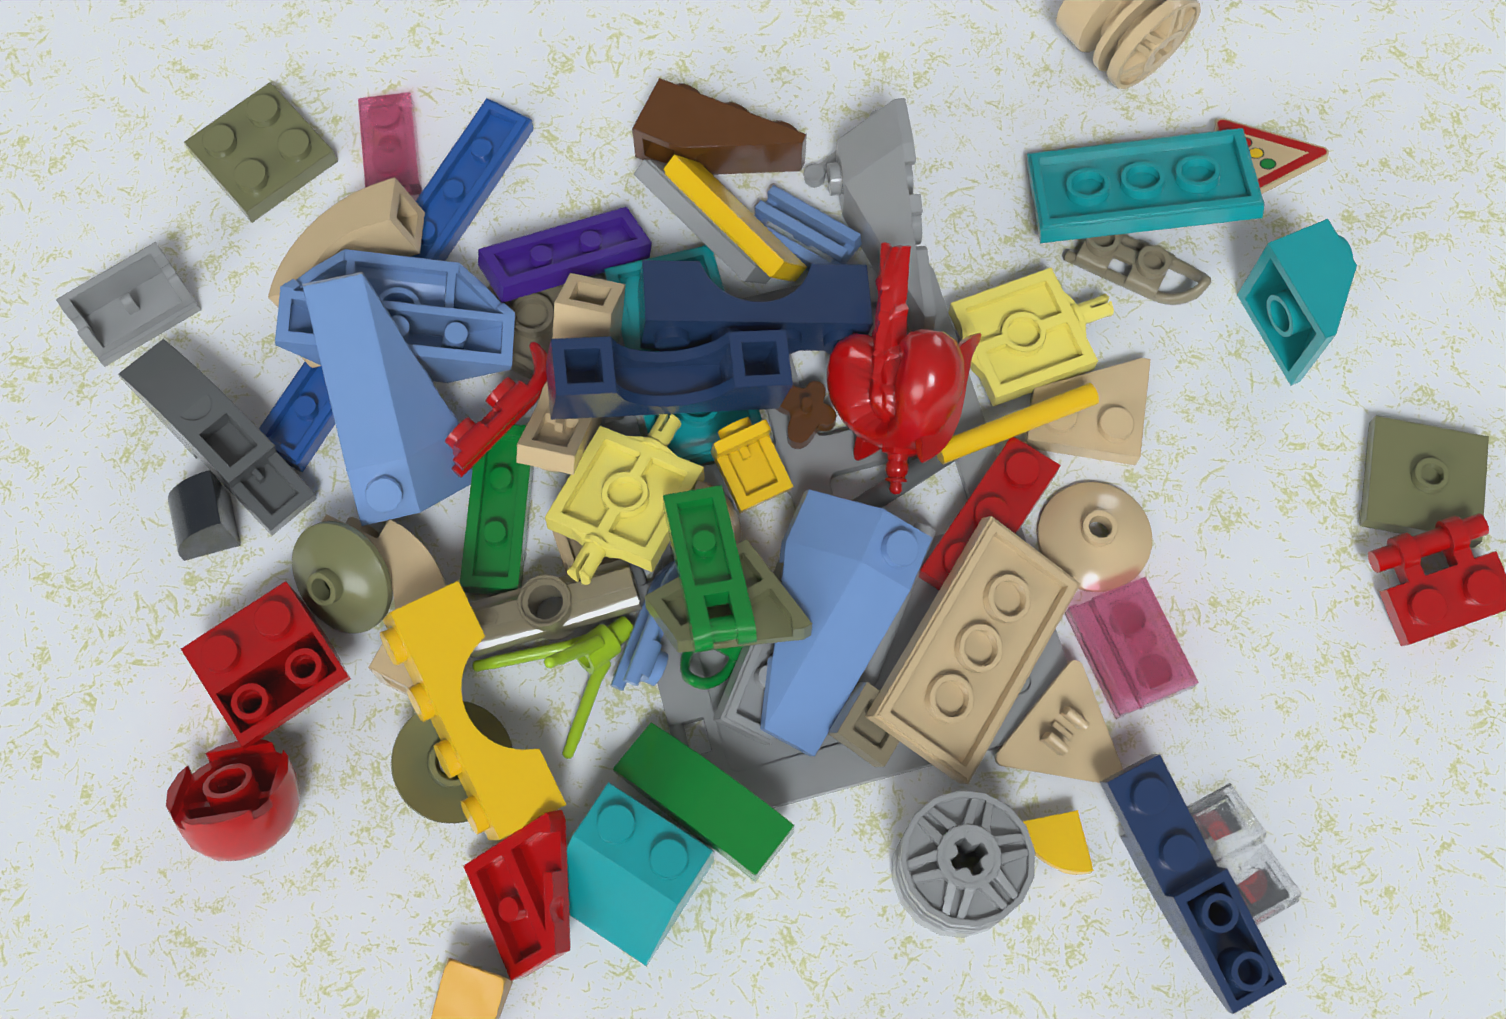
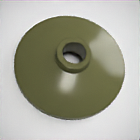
M337 521L317 523L306 529L299 536L293 549L292 571L297 589L309 609L325 624L341 632L362 633L378 625L389 611L392 600V583L387 565L375 545L354 527Z
M463 701L470 720L485 737L501 746L513 749L506 729L491 712L474 703ZM414 714L401 728L392 748L391 773L395 787L403 801L414 812L426 819L446 824L467 822L461 801L468 798L458 775L449 778L439 766L434 744L441 740L431 719L422 722L417 714Z

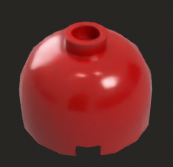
M260 739L246 749L241 747L238 741L218 746L205 753L209 763L200 767L193 774L188 765L177 774L167 790L166 808L175 826L189 846L200 854L216 861H240L265 853L290 831L297 818L300 789L295 770L284 750L282 753L276 752L273 743Z

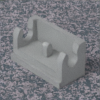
M156 242L56 299L63 312L78 329V335L104 367L201 311Z

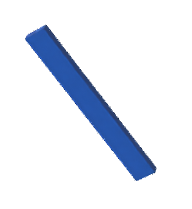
M486 98L416 200L417 204L425 212L420 254L411 257L446 261L533 132L532 119ZM304 362L259 427V430L275 445L276 452L284 461L302 473L335 425L322 366L311 368Z

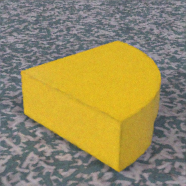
M1078 810L1023 821L1027 826L1033 843L1035 856L1045 864L1065 874L1084 875L1094 871Z

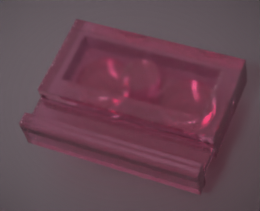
M1146 577L1095 596L1090 601L1080 605L1070 606L1066 610L1065 616L1116 720L1138 709H1144L1193 689L1199 683Z

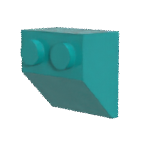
M1329 219L1269 242L1237 294L1290 386L1301 382L1336 336L1357 268L1349 243L1344 237L1337 234Z
M608 782L572 835L567 846L569 915L647 967L714 863L713 850Z

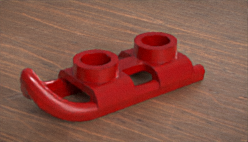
M531 342L529 345L533 357L534 374L527 385L520 380L516 383L508 376L485 400L493 409L477 423L470 417L465 418L445 439V443L453 449V455L455 456L452 459L455 465L451 469L460 478L539 400L542 389L547 382L546 361L548 354L537 342Z

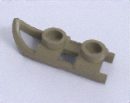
M1126 234L1086 238L1078 254L1068 250L1064 257L1066 262L1152 301L1167 305H1180L1193 301L1201 296L1211 284V277L1175 257V254L1166 251L1160 246L1152 245L1146 241L1144 243ZM1112 259H1117L1132 267L1128 277L1108 268ZM1168 269L1198 282L1193 288L1180 293L1172 294L1158 291Z

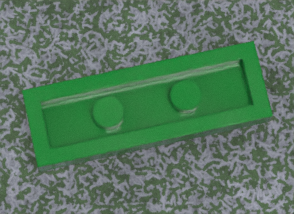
M514 425L473 466L460 575V585L464 593L498 595L522 588L534 466L516 462L517 443L527 425Z

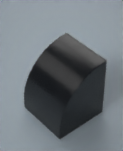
M211 470L183 480L170 491L168 504L179 556L184 561L241 546L231 495Z

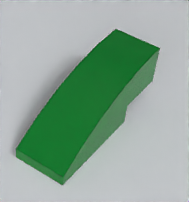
M653 723L647 726L612 769L613 772L705 846H711L754 882L758 880L794 833L795 825L727 773Z

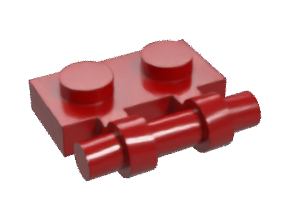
M1478 513L1463 519L1454 515L1438 521L1435 529L1415 536L1403 533L1391 537L1387 540L1386 546L1368 552L1369 563L1376 573L1394 568L1399 579V585L1379 591L1401 646L1410 645L1506 611V573L1497 551L1474 558L1470 549L1472 540L1489 534L1488 523L1482 514ZM1443 551L1449 567L1425 575L1421 567V558Z

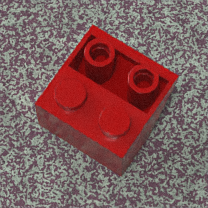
M287 581L181 648L184 656L244 749L351 679L328 637L304 601Z

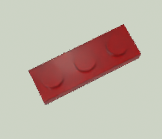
M1010 438L920 569L918 577L940 590L982 518L992 516L1013 533L1017 534L1056 476L1061 465L1018 438Z

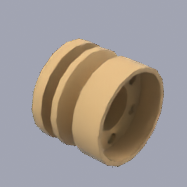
M1064 0L1059 8L1056 24L1058 29L1081 52H1092L1095 50L1092 58L1094 65L1100 71H1107L1109 81L1117 89H1127L1154 73L1174 54L1196 25L1201 8L1197 0Z

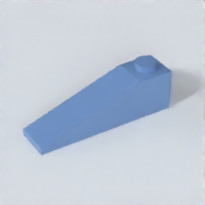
M358 272L303 284L346 471L361 526L420 513L471 485L472 468L462 478L455 474L451 469L455 465L452 460L455 457L453 449L445 443V439L460 422L453 411L448 408L424 366L419 363L401 335L400 329L364 273Z
M810 489L804 491L781 542L779 562L783 563L781 584L812 622L811 636L804 640L774 643L773 655L768 658L760 730L808 756L816 755L908 596L932 541V537L885 509Z

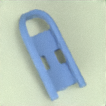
M675 561L670 562L658 572L651 582L647 594L678 577ZM645 599L610 686L624 691L626 683L638 686L639 682L643 681L652 686L656 685L662 677L668 662L669 655L661 650L662 645L660 644L664 633L646 609Z

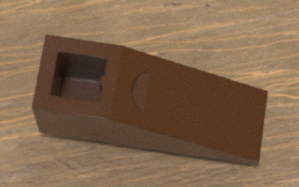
M661 78L658 79L632 128L635 157L643 161L644 159H650L668 164L675 154L701 163L712 175L801 171L805 164L807 134L799 132L791 124L784 121L773 122L750 113L746 108L737 103H724L701 94L690 85L683 83L674 84Z

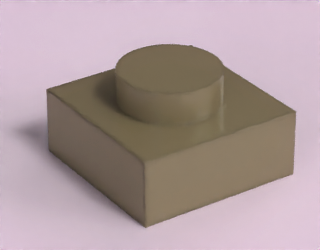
M860 682L855 686L828 734L872 766L885 767L899 741L865 717L880 690L869 682Z

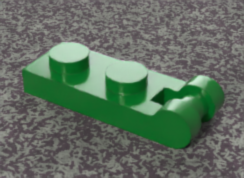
M722 485L663 495V508L694 653L714 650V643L736 640L737 645L757 642L754 615ZM729 603L731 615L709 619L707 607Z

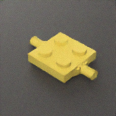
M1051 267L952 302L948 313L959 334L960 341L975 333H981L982 335L973 354L970 369L979 377L994 407L1032 393L1036 387L1093 371L1098 359L1086 337V324L1105 317H1111L1114 309L1112 302H1108L1109 296L1105 293L1076 304L1063 291Z
M659 414L647 437L625 436L599 426L584 451L574 475L570 474L545 516L547 529L576 540L582 545L577 557L567 570L568 575L573 580L578 582L581 579V584H590L604 557L619 558L650 572L654 571L670 542L663 508V495L694 490L698 480L704 481L705 479L703 466L678 457L668 448L675 433L681 427V421L675 415L671 414L668 418V414Z

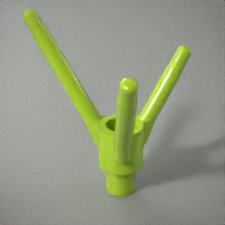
M621 616L608 626L599 624L587 634L566 641L475 660L472 668L474 671L480 672L545 659L544 665L547 668H554L576 659L588 671L590 677L562 752L564 758L571 759L581 740L600 685L611 667L610 660L621 653L620 645L629 639L633 625L626 617Z

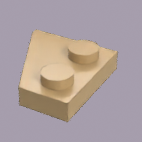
M1140 358L1034 388L1029 406L1087 383H1092L1095 386L1099 396V403L1027 431L1025 443L1036 450L1136 466L1141 457L1151 359Z

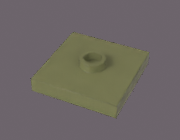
M1375 416L1368 426L1360 526L1399 534L1409 533L1411 536H1415L1435 529L1438 521L1454 515L1461 519L1478 513L1484 516L1489 436ZM1483 537L1472 540L1470 547L1475 548L1482 542Z

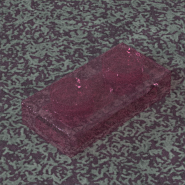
M411 92L358 98L365 187L396 178L410 195L421 194L422 180L415 106Z

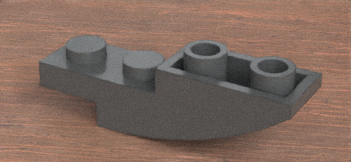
M161 340L118 373L122 381L184 447L211 470L271 536L316 500V493L276 452L275 445L211 380L166 340Z

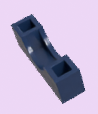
M642 261L638 285L641 349H657L660 352L677 351L710 343L728 332L786 330L789 354L797 351H825L830 354L838 341L856 333L869 335L873 326L867 265L811 264L805 280L791 294L774 301L753 302L736 298L720 289L708 277L700 261Z
M786 330L728 332L722 337L698 347L666 352L630 349L618 344L611 336L556 338L550 341L546 361L551 420L779 409L793 386Z

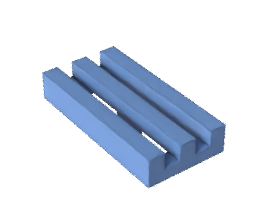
M775 185L767 192V201L760 200L754 207V216L764 225L769 221L792 234L794 239L807 246H813L833 258L829 262L766 226L807 266L806 270L808 271L811 264H846L862 245L860 233Z

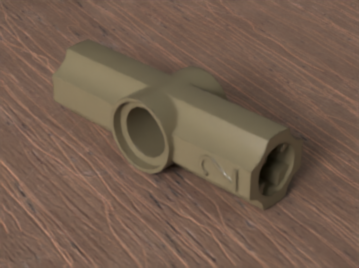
M620 559L599 565L588 585L581 584V579L578 582L573 580L569 575L561 577L538 575L528 580L522 588L471 602L470 606L485 637L472 651L470 657L475 658L541 638L561 640L571 635L576 628L641 610V598L631 564ZM550 597L563 599L561 610L556 616L550 619L537 618L538 607L544 600Z

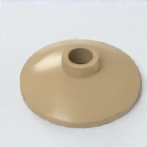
M1084 482L1061 490L1047 503L1038 522L1037 542L1042 555L1081 583L1078 589L1088 592H1107L1127 585L1143 570L1152 550V530L1144 510L1129 494L1112 485L1099 482ZM1093 522L1103 524L1108 530V536L1103 538L1094 536L1089 529V524Z

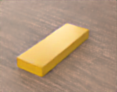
M674 154L663 169L665 175L769 277L796 282L807 266L701 163Z

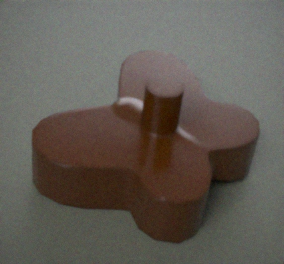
M819 381L810 382L806 388L792 386L779 409H776L790 418L787 441L794 449L806 447L818 431H830L836 425L837 414L831 406L824 403L826 389L824 384Z

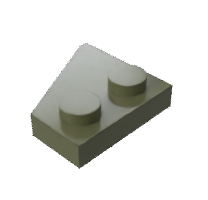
M745 539L736 544L754 615L757 642L737 645L736 640L714 643V649L797 641L811 636L812 622L751 543ZM679 577L645 595V606L678 653L690 652L694 650ZM729 603L707 607L709 619L731 615Z

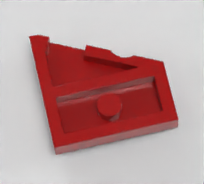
M562 810L544 813L522 829L463 865L511 981L526 977L571 951L566 818Z

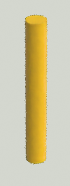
M1087 383L954 435L946 447L937 454V457L941 464H946L1099 403L1098 392L1092 383Z

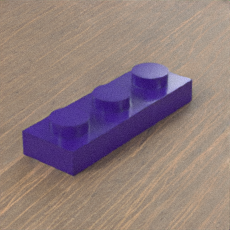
M623 207L478 249V266L500 301L504 303L563 285L570 273L589 277L603 273L607 268L649 259L652 242L629 209Z

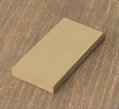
M994 517L982 518L865 717L957 783L969 784L1081 583Z

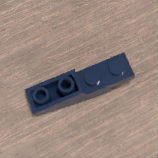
M1151 754L1100 781L1125 831V834L1120 836L1137 870L1187 954L1226 1010L1231 1014H1235L1286 985L1287 983L1229 870L1217 866L1161 755Z

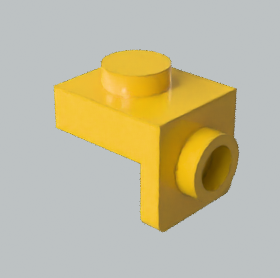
M749 417L727 425L717 432L721 440L715 442L710 451L740 514L786 493L794 487L769 436L771 428L766 419L752 425Z

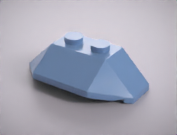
M344 249L311 268L298 279H292L280 286L275 345L321 365L303 284L363 272L400 329L401 335L434 382L450 383L511 370L515 312L505 303H501L482 282L458 262Z

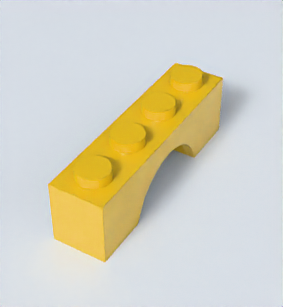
M459 581L389 612L383 619L387 629L380 632L382 643L392 663L395 666L404 663L414 684L407 688L410 702L422 722L431 719L441 740L434 744L436 756L449 778L458 775L468 798L461 801V806L473 831L477 835L485 832L488 840H501L522 829L544 813L556 811L567 805L540 749H512L501 746L485 737L474 726L466 712L461 692L462 675L469 656L485 635Z

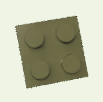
M271 82L184 141L191 155L251 223L338 162L334 151Z

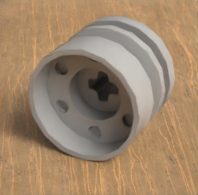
M958 790L933 798L914 814L893 855L892 881L900 904L917 924L937 935L966 938L988 931L1023 902L1034 879L1035 849L1027 826L1009 805L986 793ZM957 847L964 855L974 851L978 856L979 862L972 868L974 876L967 868H961L956 871L952 866L951 861L958 854Z

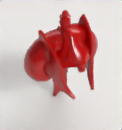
M883 242L881 243L879 275L875 280L878 290V301L875 314V328L871 333L872 336L856 333L837 342L828 358L827 387L830 401L841 420L857 435L853 451L854 459L856 461L863 460L881 449L882 452L888 454V461L885 467L888 477L885 478V481L890 482L889 491L897 495L902 492V483L908 481V479H905L909 471L908 457L917 454L919 461L925 463L939 454L951 440L962 414L972 357L982 335L981 333H975L967 336L959 343L943 331L919 329L907 335V314L909 308L906 301L911 246L898 245L892 247L891 243Z

